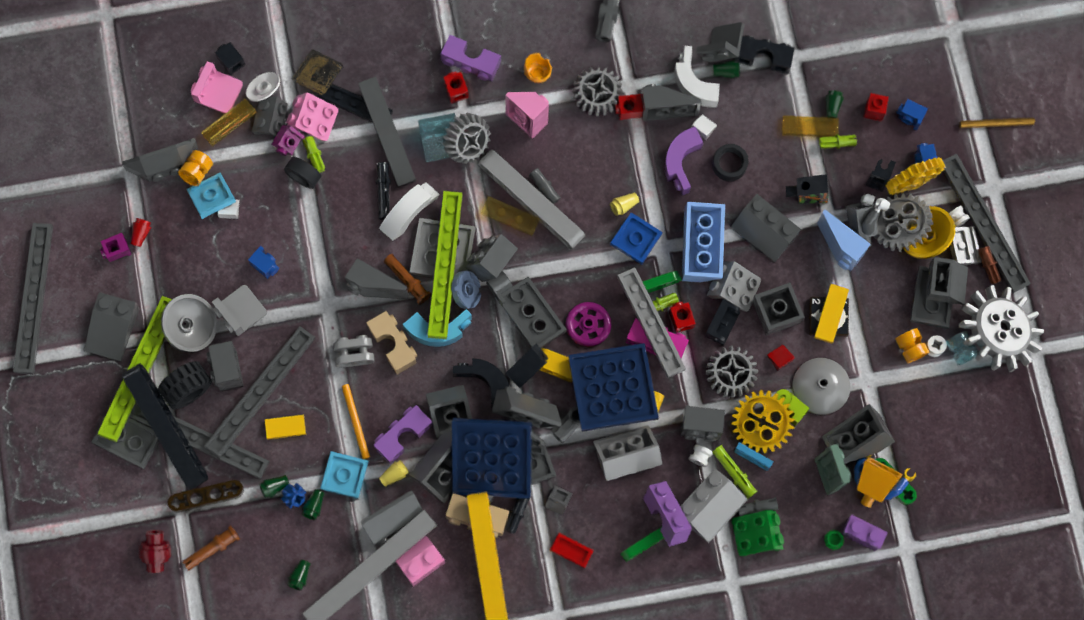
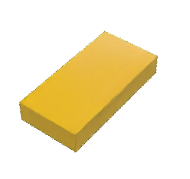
M304 415L265 419L267 440L306 435Z

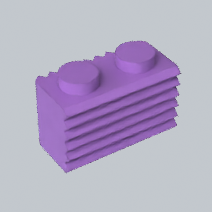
M851 515L847 519L841 533L843 536L845 535V538L848 537L852 541H856V543L859 542L863 547L866 546V548L873 549L875 552L881 548L888 532Z

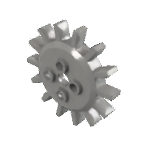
M990 285L985 289L987 301L979 291L972 294L970 297L977 304L978 308L969 303L962 306L961 310L972 316V319L960 322L959 328L971 329L973 336H970L963 342L965 346L977 343L981 348L975 359L979 361L986 357L987 354L992 356V370L998 369L1001 366L1002 359H1005L1009 372H1013L1018 368L1015 356L1018 357L1024 366L1030 364L1033 360L1026 353L1025 349L1034 354L1041 350L1042 347L1031 341V337H1039L1044 333V329L1031 328L1030 321L1034 320L1039 313L1038 311L1029 314L1024 312L1022 307L1028 298L1024 296L1017 300L1016 303L1011 301L1010 287L1002 291L1001 298H997L994 285ZM1001 322L1007 325V331L1001 328Z

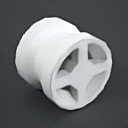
M962 206L955 208L949 213L955 223V227H960L970 219L963 212Z
M938 335L932 336L926 342L930 352L928 355L930 357H938L945 351L947 344L943 337Z
M695 445L694 453L690 455L689 460L699 466L707 467V460L712 456L713 452L701 445Z

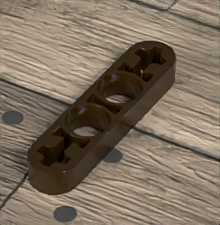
M230 480L173 494L169 497L167 504L173 512H183L240 498L244 493V487L240 481ZM236 484L237 487H240V489L237 490V494H234L232 491L226 492L228 496L225 497V492L222 487L226 486V490L232 489V485ZM213 489L221 491V496L218 499L211 498L210 493ZM195 493H199L202 496L198 504L191 502V497ZM187 495V501L189 503V506H186L185 502L180 503L179 508H176L174 505H172V503L175 502L176 498H178L179 501H184V496Z

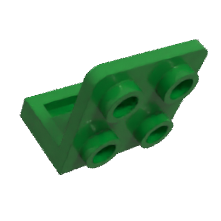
M764 510L733 518L732 524L739 556H747L765 551L784 550V538L779 528L780 518L776 511Z

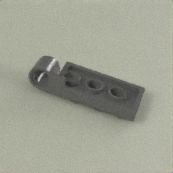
M501 271L497 278L486 281L493 295L531 348L535 344L539 348H543L567 331L529 277L512 286L507 275ZM526 306L534 308L535 311L532 315L524 313L523 310ZM538 321L544 322L546 326L541 331L534 327Z

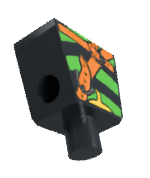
M827 174L796 178L797 185L786 186V197H798L799 204L828 203Z

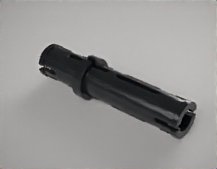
M379 162L376 164L378 219L384 220L390 212L389 185L391 180L389 179L388 172L389 163Z

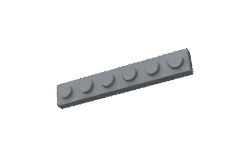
M636 268L618 274L617 278L667 378L685 371L686 368Z

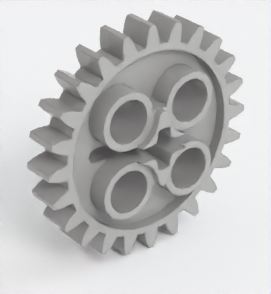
M902 193L901 198H898L897 194H895L893 200L888 196L887 200L890 202V206L887 211L880 210V215L876 220L878 234L874 238L877 239L879 244L883 243L885 249L890 246L891 251H894L898 247L899 252L902 251L903 247L909 251V246L911 245L916 248L917 242L923 244L921 238H928L926 232H931L930 226L933 225L931 219L933 216L929 206H926L924 200L920 202L919 196L913 199L912 194L908 198H906L904 193ZM913 210L911 213L906 214L907 211ZM916 226L914 230H909L911 227ZM898 231L896 234L891 235L892 232Z

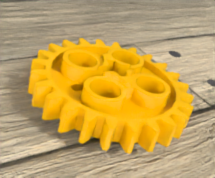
M939 157L915 163L905 169V171L895 175L885 186L890 195L902 194L905 191L917 189L930 181V179L941 174V171H944V168H946L942 158Z
M760 390L759 396L753 391L752 398L745 395L746 402L739 400L741 408L735 407L738 414L732 415V417L737 418V421L732 422V425H737L733 432H739L740 434L736 439H744L742 444H749L750 449L756 447L755 450L758 453L761 448L764 453H767L768 448L775 452V446L782 448L780 442L788 443L785 437L792 436L788 432L789 429H795L794 426L790 425V422L795 421L794 418L789 416L794 411L787 410L790 404H783L785 401L784 397L778 400V393L771 397V391L764 395L763 390ZM758 403H761L764 407L761 414H757L754 410ZM775 412L781 414V420L778 423L772 420V415ZM748 413L762 419L766 417V421L779 427V430H775L768 425H762L761 427V422L749 417ZM748 421L755 423V429L751 432L746 429ZM767 429H770L773 434L770 440H766L763 437V433Z

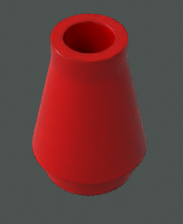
M136 218L135 222H133L130 244L138 247L142 246L151 229V222Z

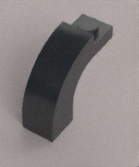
M472 358V366H469L468 363H457V366L453 365V377L478 378L488 385L491 391V408H493L497 390L509 387L508 381L500 369L488 361Z

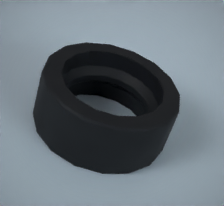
M725 144L715 152L712 161L713 171L722 180L727 182L736 181L746 173L749 164L748 155L739 145ZM725 153L736 154L741 159L740 169L733 173L724 171L720 167V157Z
M291 157L284 168L285 173L290 178L309 189H314L322 177L316 168L298 157Z

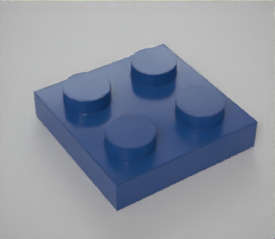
M630 213L610 245L642 265L663 232Z

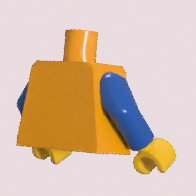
M872 455L858 459L854 467L855 483L858 485L857 490L864 494L861 504L871 508L875 500L883 502L885 499L891 500L904 491L910 481L914 480L916 473L913 477L907 476V472L910 470V468H907L904 474H901L871 458Z

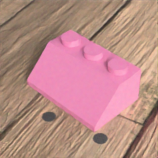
M508 92L506 94L505 114L533 139L548 124L549 102L543 95L539 96L536 92Z

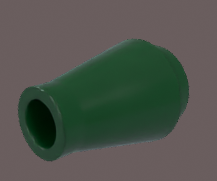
M731 61L713 64V76L731 79L740 77V62Z
M828 91L826 95L827 118L837 119L844 100L842 92Z
M284 475L265 479L259 486L264 498H271L290 483L287 476Z
M315 489L302 507V515L305 518L316 520L320 516L325 495L322 491Z
M300 559L298 565L288 577L287 585L295 590L302 591L303 587H306L311 564Z

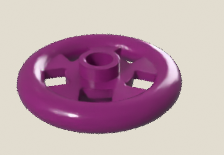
M580 303L573 307L567 315V333L575 343L581 346H596L608 337L611 331V318L608 312L597 303ZM588 310L596 311V316L587 315ZM578 313L583 315L579 322L574 319ZM597 320H603V328H598ZM591 321L592 325L588 327L585 325V322ZM577 327L584 332L580 336L575 332ZM596 332L597 337L589 339L588 334Z

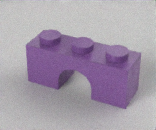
M449 35L441 52V61L447 66L460 68L464 73H473L481 80L493 81L501 63V55L483 49L479 57L469 58L465 55L467 41Z
M417 405L413 408L409 407L403 413L404 417L399 422L395 420L389 426L390 430L385 435L382 433L374 440V448L390 465L405 452L398 442L399 436L402 433L409 431L420 438L433 426L430 418Z
M664 481L648 486L644 501L652 515L660 513L662 518V528L660 531L668 546L686 542L692 528L667 482Z

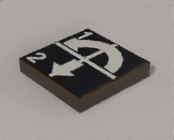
M810 297L809 335H815L826 297ZM849 298L846 299L835 336L848 337Z

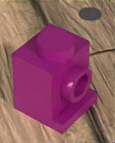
M282 125L271 145L277 148L276 151L283 156L293 155L299 142L305 136L292 126Z
M122 233L100 241L102 244L100 252L103 258H107L109 262L132 255ZM114 248H119V250L112 252Z

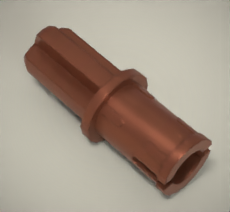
M986 246L978 249L983 263L982 268L986 269L990 283L1000 282L1001 279L995 265L997 261H994L990 247Z

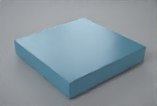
M221 173L202 181L199 186H192L186 189L202 219L236 202Z
M331 451L320 489L359 499L369 461Z

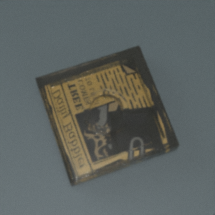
M312 49L292 79L294 82L324 96L343 68V64Z

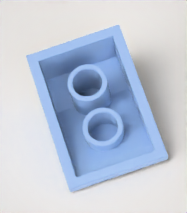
M824 210L817 224L838 265L845 270L852 271L871 244L827 210Z

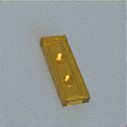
M245 98L201 133L213 147L257 112Z
M787 115L782 117V135L834 137L836 134H839V118Z
M489 196L481 211V215L532 237L540 222V218Z

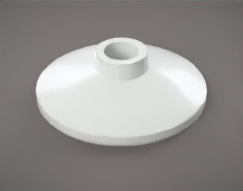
M267 72L256 77L247 87L246 96L251 101H261L270 97L279 87V76L276 73Z

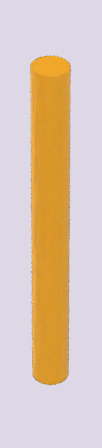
M345 384L341 387L361 456L365 460L370 458L350 386Z

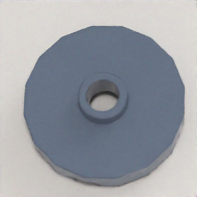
M471 271L458 272L452 281L453 298L456 304L463 309L474 308L481 298V293H479V288H481L480 282Z

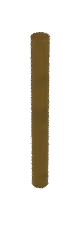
M1034 118L959 121L960 128L1035 124Z

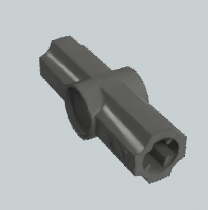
M603 0V4L600 6L599 23L595 38L600 42H611L614 24H616L620 0Z
M577 405L571 408L569 413L561 420V427H555L551 430L553 436L562 444L580 427V421H575L572 418V414L578 413Z

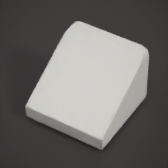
M701 115L692 125V127L696 126L699 135L705 140L717 127L715 123L704 115Z
M239 200L219 210L217 213L218 217L238 219Z

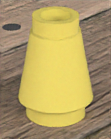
M636 193L617 197L610 202V207L616 216L623 215L639 203V198Z
M401 460L398 462L394 461L379 479L387 487L405 478L409 471Z

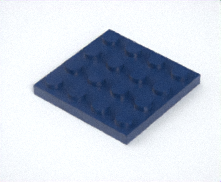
M645 343L568 355L581 432L659 419Z
M453 418V494L470 495L487 492L488 495L494 497L531 499L532 422Z

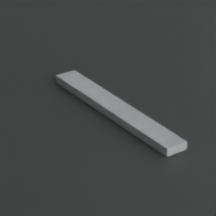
M423 510L303 613L307 620L329 619L438 525Z

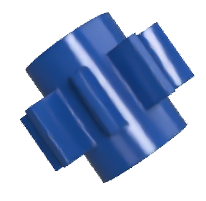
M298 483L294 486L288 484L282 490L283 497L281 500L289 508H292L293 505L299 507L304 503V494L307 492Z

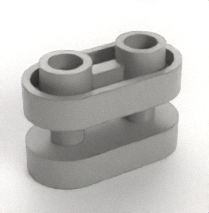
M359 335L356 339L349 340L347 337L338 338L337 342L333 343L334 352L341 355L335 358L336 367L344 368L374 363V354L367 352V349L373 347L372 339L368 338L367 335ZM360 351L358 354L348 355V352Z

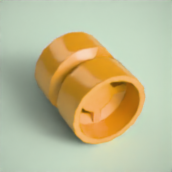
M194 150L178 174L186 183L192 186H199L205 174L213 166V161L205 153Z
M918 328L905 332L895 339L899 348L904 350L902 354L907 363L921 359L930 353L926 344L921 342L922 336Z

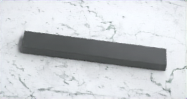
M376 77L359 82V88L398 188L415 182L414 173Z

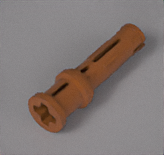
M393 254L388 255L383 262L407 286L408 293H411L416 298L418 305L423 304L430 298L432 293L426 291L421 285V281L414 279Z
M230 525L225 532L219 536L215 535L213 541L185 560H182V562L186 565L187 570L190 571L217 551L226 550L228 545L235 540L239 541L240 537Z

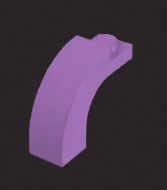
M696 126L683 131L673 140L665 160L667 181L675 179L674 185L677 191H681L682 195L689 193L691 188L682 168V160L688 154L701 149L703 145Z

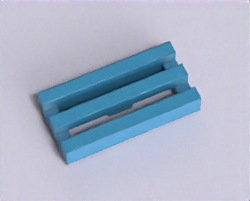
M740 442L734 450V453L766 471L773 464L772 460Z

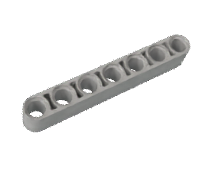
M491 149L478 162V165L485 173L568 248L573 249L585 237L584 232L494 150Z

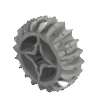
M599 66L596 68V71L592 67L589 68V73L585 70L582 71L583 76H577L578 81H574L575 88L572 90V93L575 94L573 99L577 101V107L582 106L583 112L588 109L589 115L593 111L596 116H599V112H602L605 116L606 110L613 112V107H615V104H618V96L623 94V90L620 89L622 83L618 82L619 77H613V71L607 73L606 67L603 71H600ZM592 80H598L595 83H590ZM604 82L610 85L613 92L604 86ZM599 86H600V91H599V93H597V95H596V97H595L596 89H598ZM583 91L592 97L591 101L584 96ZM600 100H606L603 103H598Z
M460 114V117H454V122H449V128H445L447 133L443 137L446 140L442 144L445 146L444 150L448 153L447 155L454 159V161L463 164L473 163L474 159L479 160V155L484 154V149L488 148L487 142L491 141L488 138L491 135L488 130L490 127L477 114Z
M730 346L728 352L723 347L721 349L722 354L719 351H715L716 357H710L711 362L707 363L709 370H706V375L711 376L707 381H714L711 388L713 389L717 386V394L722 390L724 391V397L728 395V392L731 398L735 397V392L741 397L743 395L742 390L748 393V387H754L752 381H757V377L754 374L758 373V369L753 367L757 363L750 362L753 359L752 355L746 357L747 350L742 354L740 353V347L733 351V346ZM728 358V366L717 369L718 363ZM735 359L741 361L746 367V369H744V367L738 366L736 364ZM731 366H732L733 372H735V374H734V376H733V379H732L731 372H729ZM718 375H720V377L726 378L728 380V385L723 383L719 379ZM747 375L745 382L737 386L735 385L737 377Z

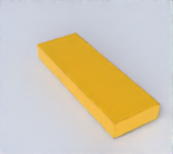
M830 284L814 338L833 343L849 289Z

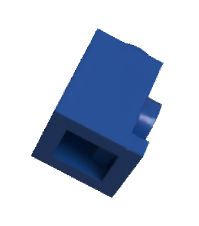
M907 99L905 105L901 103L897 114H899L898 118L902 119V122L905 124L914 125V129L917 130L928 108Z
M922 143L916 146L917 151L914 154L915 163L937 158L934 144Z
M262 246L248 259L250 265L267 279L270 275L274 276L279 270L275 263L276 259L269 253L265 254Z

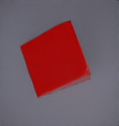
M784 345L767 354L777 371L795 359Z

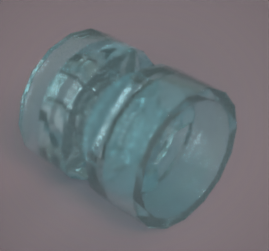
M967 330L946 341L949 351L954 352L953 358L958 366L973 360L979 352L976 345H964L963 342L970 337Z

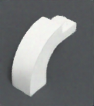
M685 46L684 51L680 52L679 63L675 65V80L680 91L701 99V106L717 108L719 84L706 83L695 77L691 69L692 46Z
M427 183L421 186L419 184L416 185L392 208L379 229L392 241L404 234L414 217L423 208L437 200L440 194Z

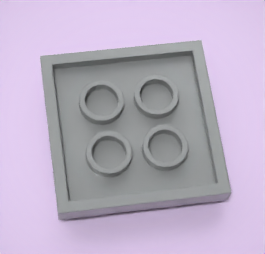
M419 218L410 274L434 278L440 221ZM459 224L454 276L458 272L468 271L465 267L469 263L467 260L472 253L476 226Z

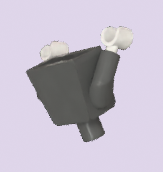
M865 194L861 197L860 203L847 205L845 209L850 229L871 244L869 247H871V236L878 234L876 220L880 215L879 212L880 210L887 211L890 202L879 198L876 200L874 207L872 204L875 196Z

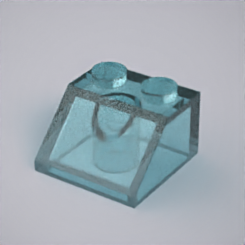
M455 113L418 120L426 162L450 158L447 155L448 153L445 152V146L442 143L446 140L443 137L447 133L445 128L450 127L449 122H454Z

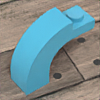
M466 309L449 323L447 340L428 338L429 323L418 312L403 323V329L421 344L433 347L446 346L455 343L463 337L460 329L464 330L471 324L472 314Z

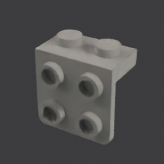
M735 261L723 262V278L711 282L707 296L712 299L727 300L729 303L739 307L740 310L747 312L751 307L761 279Z
M242 285L222 301L218 297L212 301L215 307L212 309L218 318L223 317L226 321L224 323L225 327L230 333L234 331L237 336L267 315L264 306L246 285Z

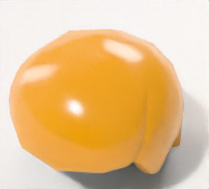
M540 53L530 54L525 60L523 69L525 76L535 83H542L551 76L552 67L549 59H544Z

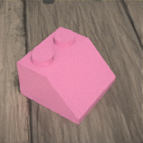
M427 536L422 538L395 561L412 586H415L445 564L444 558Z

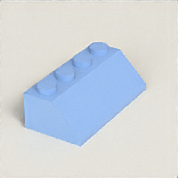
M687 202L684 208L682 281L706 282L723 278L725 204Z

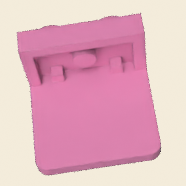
M207 61L205 67L202 66L199 71L197 83L192 85L191 95L194 102L221 113L229 114L243 83L241 80L216 71L214 64Z
M308 92L296 96L292 104L294 106L292 113L289 114L286 120L287 126H292L297 131L301 130L321 141H327L336 119L338 108Z

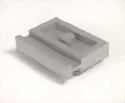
M974 226L955 227V236L950 244L953 260L962 265L981 263Z

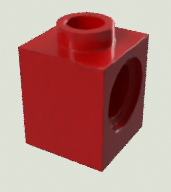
M450 72L443 77L451 103L469 98L462 72ZM458 83L460 87L452 88L451 85Z
M870 93L866 101L863 118L882 121L886 114L889 97Z
M641 94L618 96V104H615V113L619 114L620 120L642 118ZM629 104L633 109L627 110L624 108V105Z
M677 302L670 307L669 314L675 333L695 327L696 323L689 302ZM682 312L687 318L680 320L677 314Z

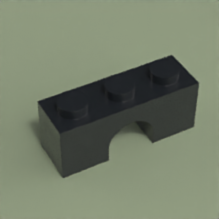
M745 35L742 36L739 57L735 58L734 61L752 67L756 56L765 55L771 60L770 71L789 74L795 47L787 43L778 44L768 39L759 40Z

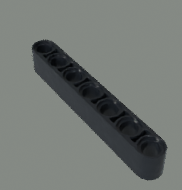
M139 363L122 374L124 382L186 487L192 490L208 481L206 470L146 368Z

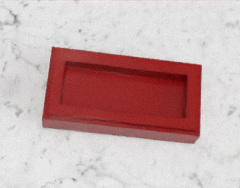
M558 533L550 549L551 552L584 569L594 551L561 533Z

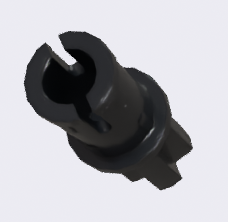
M517 498L513 510H510L511 515L506 524L505 531L511 534L516 533L521 519L524 518L523 514L530 499Z

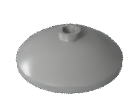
M184 294L172 299L164 308L161 317L162 331L167 341L176 349L184 352H195L207 347L214 339L217 331V317L212 310V306L202 297L193 294ZM183 322L186 323V325H187L186 328H184V327L182 326V323H183Z
M814 358L803 363L798 368L793 378L792 389L794 396L810 408L808 412L817 415H827L838 411L846 403L850 394V380L846 371L837 362L827 358ZM820 381H825L827 386H822Z

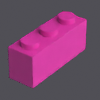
M635 318L626 343L629 345L645 343L646 352L656 355L639 320ZM666 328L680 358H682L689 340L686 339L685 335L678 332L675 334L671 333Z

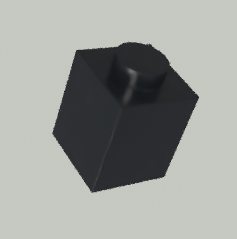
M231 42L221 45L215 52L218 61L230 76L245 66L243 57Z

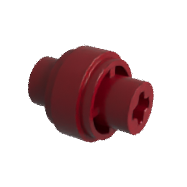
M146 531V540L142 541L139 546V558L141 562L146 563V572H163L164 563L168 562L171 557V545L169 541L164 540V531Z

